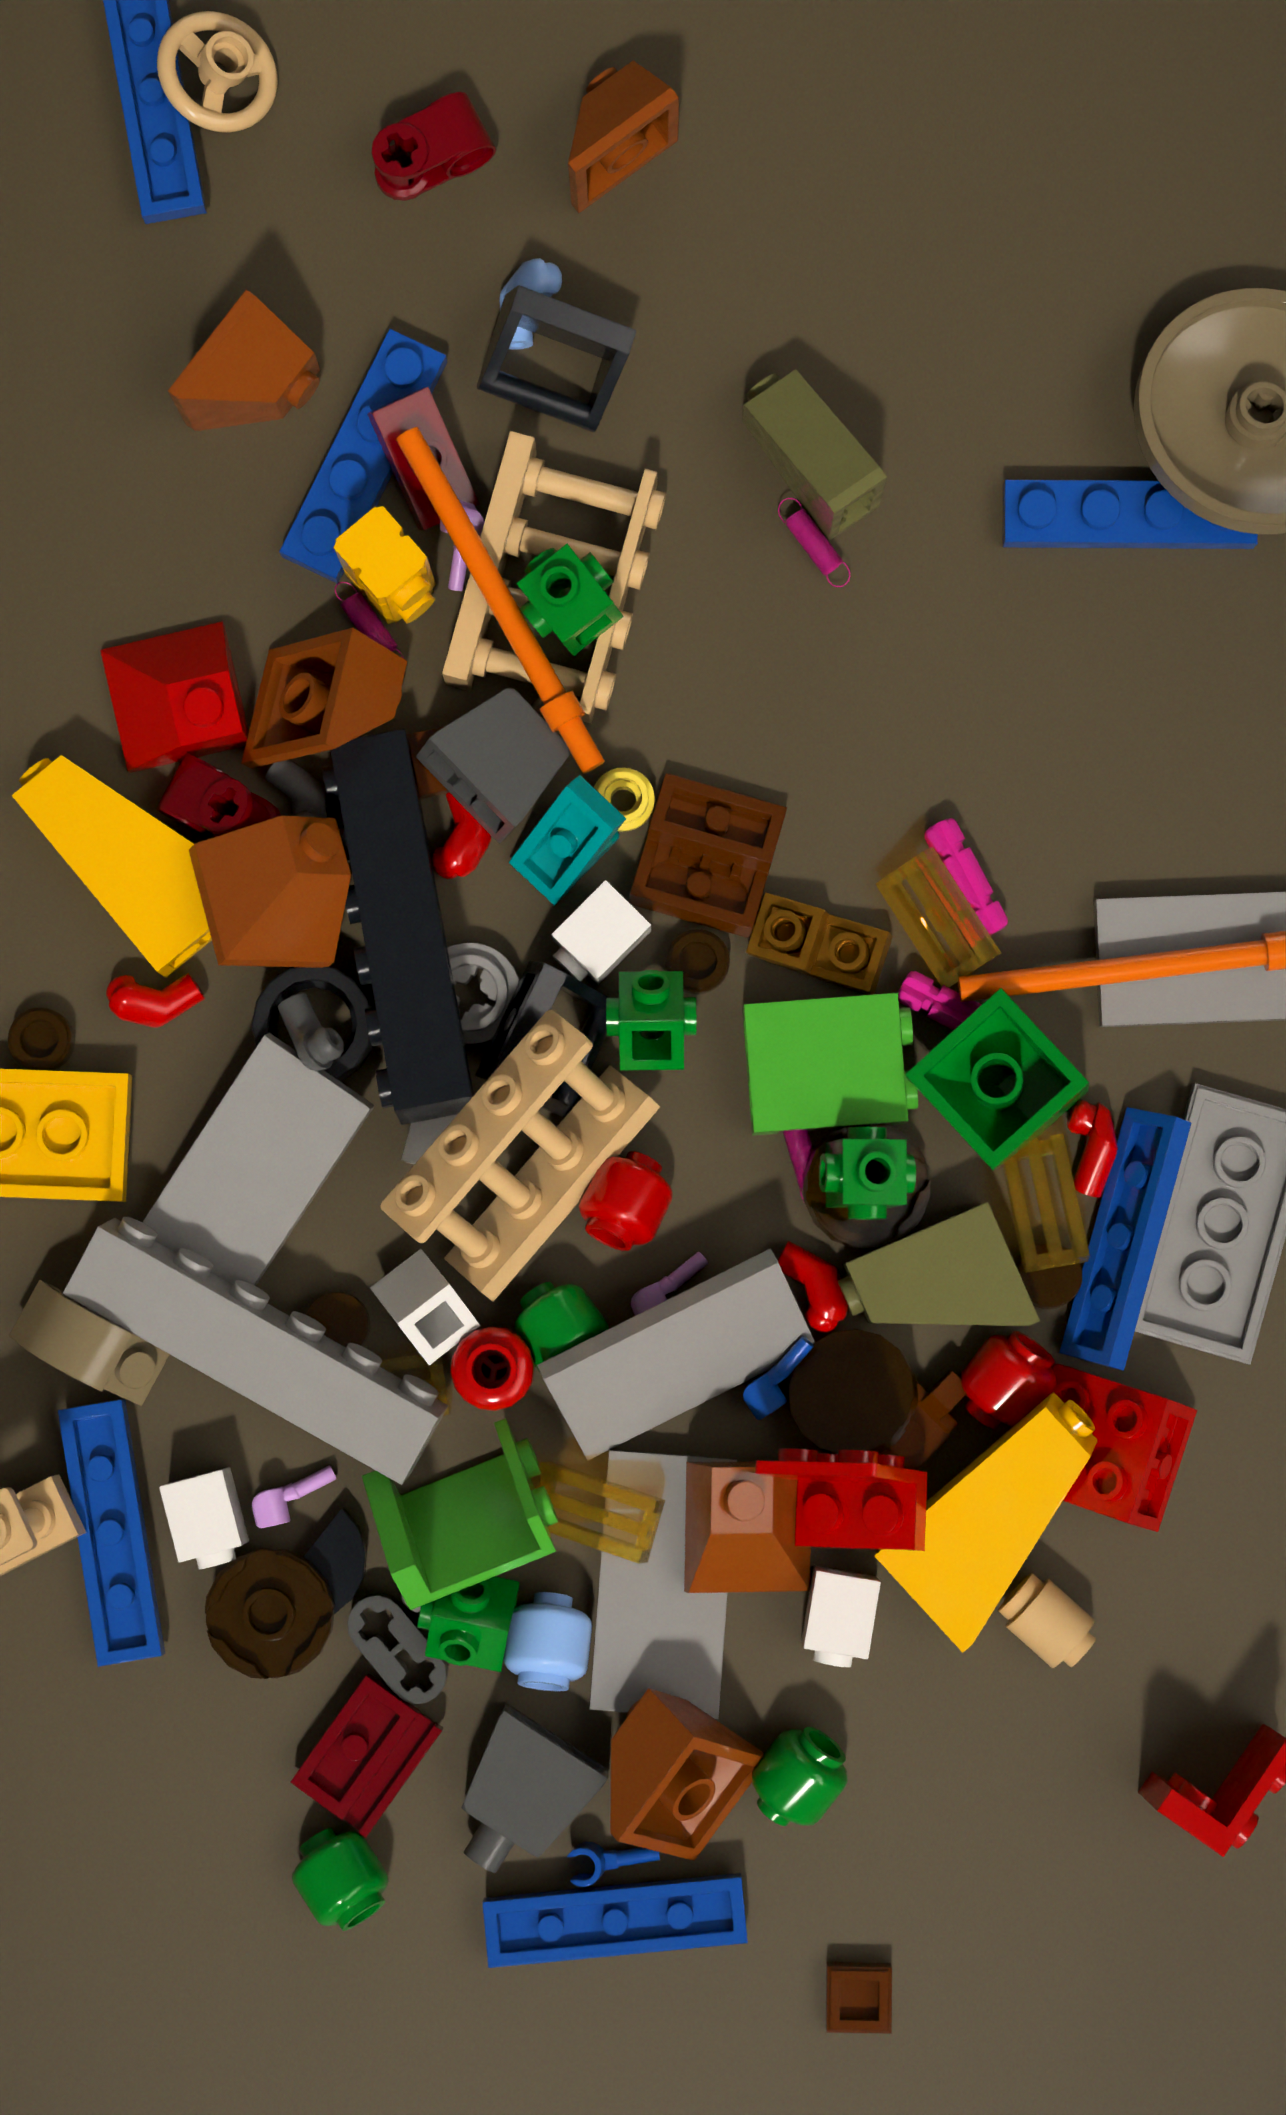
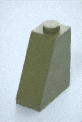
M796 369L780 379L777 373L771 374L748 391L746 397L749 401L743 405L742 422L828 541H831L879 508L887 476Z
M988 1202L842 1264L847 1277L837 1281L852 1316L863 1312L868 1323L1030 1326L1040 1321Z

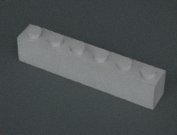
M123 1217L120 1221L113 1218L97 1227L63 1292L65 1296L401 1485L413 1472L449 1406L436 1399L439 1392L432 1385L412 1375H404L403 1379L386 1371L380 1367L382 1363L381 1358L372 1351L354 1343H348L346 1347L324 1336L326 1328L317 1320L296 1311H292L289 1316L267 1304L270 1297L260 1288L242 1280H235L234 1284H231L211 1272L214 1266L205 1257L184 1248H180L178 1252L169 1249L155 1241L158 1236L155 1230L136 1219Z

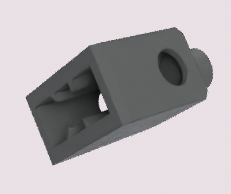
M510 687L437 731L429 738L416 756L499 844L523 820L571 754L565 741L556 732L551 731L540 711V708L544 706L541 698L538 697L530 705L515 689Z
M506 1703L500 1713L461 1807L465 1812L482 1822L463 1851L464 1854L482 1868L493 1873L498 1871L514 1844L537 1858L540 1857L608 1780L609 1769Z

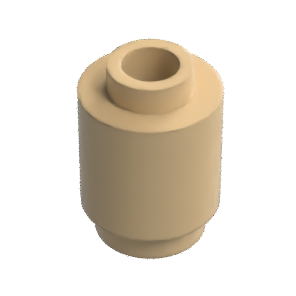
M1032 1572L1013 1589L998 1609V1612L1008 1620L1006 1628L1051 1668H1055L1062 1661L1069 1667H1073L1096 1641V1638L1089 1632L1095 1619L1049 1578L1042 1582Z

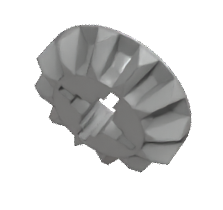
M461 943L448 947L454 985L456 983L467 985L471 978L476 976L478 969H483L480 976L482 980L480 990L485 995H488L489 1000L496 1002L494 1007L486 1003L484 1006L473 1004L469 1012H465L461 1020L465 1044L478 1045L493 1038L517 988L519 979L507 958L489 946L478 943ZM456 995L459 1008L460 998Z

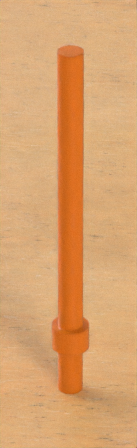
M414 427L405 431L396 438V441L541 698L544 706L540 708V711L552 732H560L582 774L597 768L605 760L581 719L586 713L573 691H565L420 429Z
M1286 930L1262 933L1261 940L960 976L958 977L960 1001L989 999L1000 988L1008 996L1262 965H1264L1266 971L1286 969Z

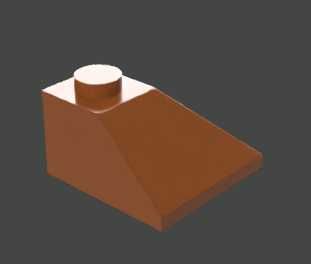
M634 60L619 71L615 67H611L600 73L590 82L586 88L587 94L582 97L568 160L571 204L578 214L678 141V95L669 85Z
M246 289L169 388L168 393L185 424L194 431L279 420L286 416L292 406L300 409L310 400L320 383V378L316 375L321 369L315 353L266 305Z
M354 628L270 649L241 763L249 768H255L333 750L394 719L397 706L402 697V683L407 660Z
M281 815L195 843L189 849L218 965L323 968L329 967L334 963L351 879V872L336 818Z
M756 1461L686 1462L684 1592L810 1591L811 1547L795 1546L797 1480L755 1474Z
M648 1688L642 1698L631 1706L627 1712L626 1720L611 1739L610 1833L618 1842L695 1861L752 1783V1772L763 1758L764 1753L688 1700Z

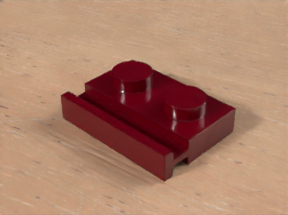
M368 1673L290 1783L341 1820L344 1819L358 1829L361 1835L367 1837L440 1735L443 1727L420 1713V1710L409 1702L403 1701L390 1688Z

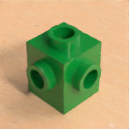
M568 543L558 551L555 548H550L536 556L525 568L526 576L516 583L529 599L520 607V610L542 638L553 631L573 656L624 617L604 591L614 583L591 552L580 560Z
M644 970L641 972H619V998H606L607 1036H619L620 1070H684V1035H697L696 997H683V971Z
M850 1127L848 1128V1139H839L826 1143V1153L821 1155L819 1162V1185L821 1192H826V1207L848 1208V1219L880 1220L887 1219V1208L907 1205V1193H913L916 1185V1162L912 1154H907V1139H887V1128ZM872 1159L876 1160V1184L870 1182L865 1174L866 1165Z
M492 1577L422 1605L417 1628L429 1630L425 1656L445 1660L454 1665H468L501 1672L520 1582Z

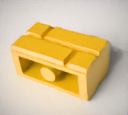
M384 506L372 508L335 539L334 550L345 575L363 596H367L369 603L387 624L394 622L396 624L401 619L407 624L411 623L426 612L434 603L435 598L432 596V593L434 592L435 580L427 556L409 535H404L402 527Z

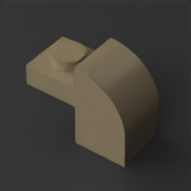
M39 1280L9 1337L39 1359L99 1391L105 1389L142 1406L170 1354L65 1296L63 1290Z

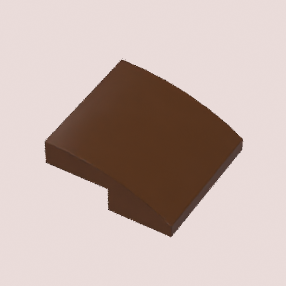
M666 773L630 892L629 903L750 939L787 807Z

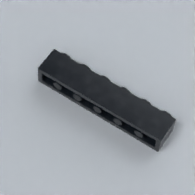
M405 729L355 738L331 750L333 765L322 767L329 804L340 802L343 825H338L347 862L351 863L354 885H349L346 909L350 924L361 923L365 942L364 946L354 947L355 961L361 985L372 983L376 1007L365 1008L367 1029L372 1047L383 1045L387 1067L376 1070L381 1104L383 1109L394 1107V1112L401 1125L456 1115L474 1096V1090L409 740Z

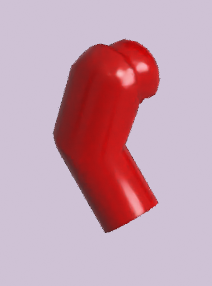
M449 792L446 794V798L456 827L448 837L444 847L436 848L432 857L435 871L445 879H453L457 876L465 877L476 870L490 845L492 837Z
M189 972L161 990L139 985L135 982L133 976L122 975L114 978L107 986L106 991L109 1008L118 1018L151 1028L166 1025L206 999Z
M1078 1100L1071 1108L1067 1127L1074 1134L1085 1135V1149L1071 1186L1082 1194L1091 1197H1101L1118 1150L1110 1110L1100 1102L1095 1106L1085 1100Z
M788 1241L778 1259V1263L783 1274L805 1285L810 1303L805 1313L808 1324L820 1332L834 1330L838 1322L846 1317L848 1311L847 1302L837 1282L841 1279L839 1270L830 1262Z

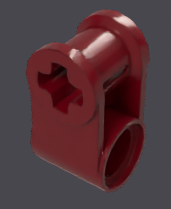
M455 92L443 96L432 102L425 109L383 128L373 140L371 153L375 165V178L380 190L394 200L407 201L453 178L462 177L476 171L492 159L497 149L468 95L465 92ZM394 140L395 144L390 146V142ZM397 157H401L403 162H405L406 164H412L408 167L402 168L398 161L391 160ZM413 178V182L408 184V179Z
M188 753L185 754L156 807V810L188 829L200 835H209L213 838L281 816L275 805L250 792L249 788L243 783Z

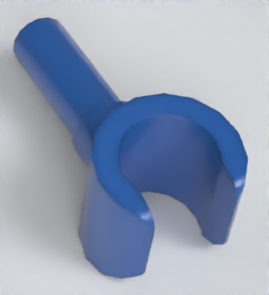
M802 1336L776 1366L773 1365L768 1372L756 1378L745 1388L743 1393L744 1402L757 1420L763 1419L788 1401L777 1384L788 1377L814 1347L806 1337Z
M594 1842L581 1843L567 1855V1857L587 1855L594 1861V1873L578 1874L570 1879L571 1883L578 1887L593 1885L606 1870L660 1861L659 1852L642 1847L604 1851L600 1845Z

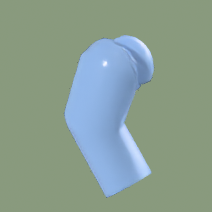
M541 258L523 262L500 292V310L505 295L518 285L548 297L558 293L562 285V273L559 267L554 263H545ZM517 327L509 349L518 350L533 346V333Z

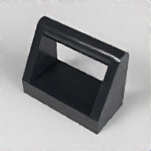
M518 285L505 295L478 379L477 389L595 432L629 356L637 330ZM517 327L602 358L588 403L500 371Z
M529 961L475 1076L485 1081L488 1080L544 1013L551 1010L560 990L593 1006L581 1030V1033L593 1043L592 1049L581 1060L591 1070L607 1036L606 998L609 997L546 963ZM563 1081L541 1108L565 1118L572 1110L579 1094Z

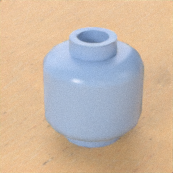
M539 1592L534 1594L533 1603L523 1604L514 1609L506 1644L504 1664L508 1670L518 1675V1685L543 1691H567L570 1681L578 1680L586 1674L592 1621L582 1611L572 1608V1597L559 1593Z

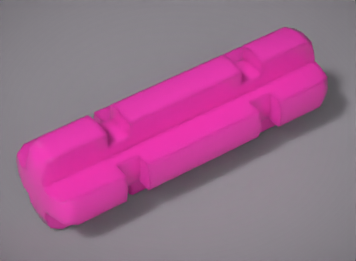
M953 818L944 819L929 827L924 833V838L932 854L940 856L942 862H940L939 867L962 909L967 908L970 912L967 920L975 935L982 939L1004 929L1008 924V918L999 901H992L990 895L994 891L971 848H964L962 842L965 837L956 820Z
M910 971L906 975L898 991L899 1003L917 1012L920 1008L928 1011L926 1017L952 1030H955L982 1005L976 1001L961 1002L958 992L944 985L940 989L933 986V979L917 971Z

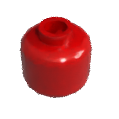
M629 1151L626 1158H607L595 1173L579 1201L580 1214L587 1222L585 1231L600 1243L621 1251H629L633 1245H644L652 1241L673 1198L671 1186L660 1175L662 1166L653 1158L635 1151Z
M490 1326L475 1330L460 1341L452 1355L450 1373L454 1388L464 1401L478 1409L497 1411L513 1406L527 1394L534 1382L536 1366L531 1350L521 1336L508 1328ZM497 1355L502 1357L504 1361L495 1364L488 1357ZM483 1363L491 1369L489 1378L483 1372ZM507 1367L504 1377L496 1380L497 1371Z
M1013 1331L1010 1336L1003 1334L990 1336L960 1376L962 1388L970 1399L965 1405L966 1409L978 1421L992 1429H996L1000 1423L1014 1426L1054 1391L1057 1385L1055 1374L1051 1369L1055 1362L1054 1358L1039 1343L1019 1331Z

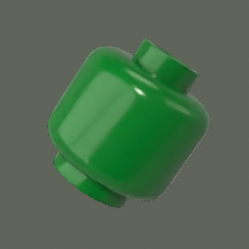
M552 1282L538 1285L522 1298L520 1305L524 1310L514 1323V1332L521 1336L530 1348L538 1371V1364L609 1329L606 1320L582 1287L574 1284L554 1287Z
M806 1727L803 1731L787 1729L782 1732L770 1745L752 1772V1785L759 1795L757 1805L761 1812L771 1821L782 1826H787L789 1822L802 1826H810L817 1823L848 1783L847 1770L843 1765L846 1761L843 1750L828 1735L813 1727Z
M328 1828L311 1837L299 1848L304 1858L293 1871L292 1881L320 1925H339L342 1931H346L371 1917L385 1904L386 1901L382 1894L389 1882L387 1872L364 1836L359 1832H345L336 1836L333 1829Z

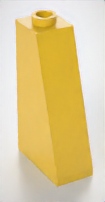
M62 755L53 762L49 758L42 759L21 776L19 783L22 787L11 796L159 974L167 978L212 941L189 854V849L194 845L192 842Z
M1054 1392L926 1502L925 1551L877 1550L874 1555L962 1653L976 1640L1088 1462L1097 1443V1438L1092 1434L1095 1431V1426L1085 1411L1072 1400H1068L1064 1404Z

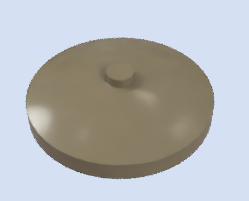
M1244 288L1215 294L1195 303L1176 316L1164 328L1148 353L1138 377L1134 397V421L1137 438L1151 471L1161 485L1179 503L1197 516L1221 527L1243 533L1260 535L1286 533V291L1269 288Z

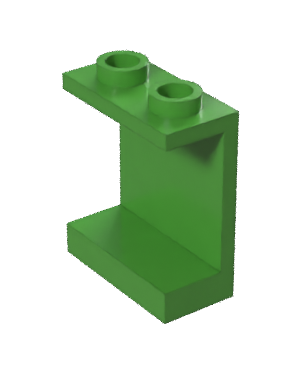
M898 993L743 1005L742 1013L752 1136L778 1134L779 1131L882 1123L900 1125L908 1122L907 1110L918 1109V1089L905 1076L908 1071H904L902 1046L913 1045L910 1007L899 1008Z
M506 1418L494 1422L504 1452L503 1455L404 1495H400L392 1479L376 1470L362 1475L390 1574L410 1610L556 1552L548 1526L559 1522L545 1486L535 1489L531 1479L542 1474L538 1460L528 1438L516 1441Z

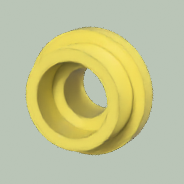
M625 767L615 768L603 774L594 786L609 803H611L613 794L619 790H628L635 796L636 802L630 810L619 811L627 819L617 831L635 830L650 818L655 804L654 790L649 780L639 771Z

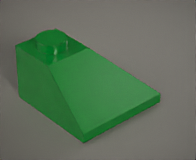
M1002 988L994 993L905 1074L908 1080L992 1171L1042 1134L1083 1097L1089 1089V1081Z

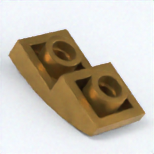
M765 892L746 953L820 980L868 995H874L893 936L888 931L833 916L824 909Z

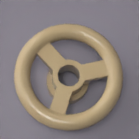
M196 12L176 21L166 31L161 40L157 54V72L161 87L173 107L190 122L215 132H237L258 123L270 110L276 96L278 84L275 61L264 40L245 22L221 12ZM201 31H218L206 44L194 34ZM179 49L198 67L200 80L205 85L201 105L196 103L186 93L179 81L176 71V55ZM215 62L221 63L227 69V72L221 70ZM259 75V87L253 101L240 111L221 113L226 91L230 87L242 83L246 77Z

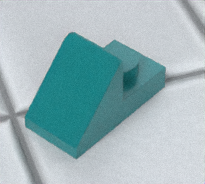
M579 775L564 788L509 863L553 905H556L616 843L620 836L617 830L627 818Z

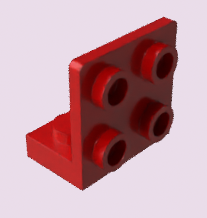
M1062 1364L1055 1365L1053 1372L1057 1385L1053 1392L1064 1404L1068 1400H1072L1085 1411L1095 1426V1431L1092 1434L1097 1438V1443L1091 1457L1063 1501L1131 1525L1158 1532L1197 1410L1170 1399Z
M778 1449V1461H756L755 1474L797 1480L795 1546L925 1551L927 1472L904 1468V1456L879 1455V1452L865 1450H839L838 1454L818 1453L816 1450Z
M1262 1724L1212 1799L1176 1772L1167 1782L1152 1771L1138 1793L1159 1813L1224 1857L1231 1845L1239 1849L1253 1833L1259 1820V1816L1254 1811L1268 1790L1276 1794L1286 1784V1737L1266 1724Z

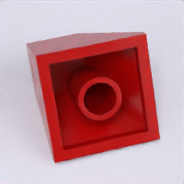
M223 621L100 650L126 767L129 773L180 762L186 753L195 757H201L246 745L249 729Z

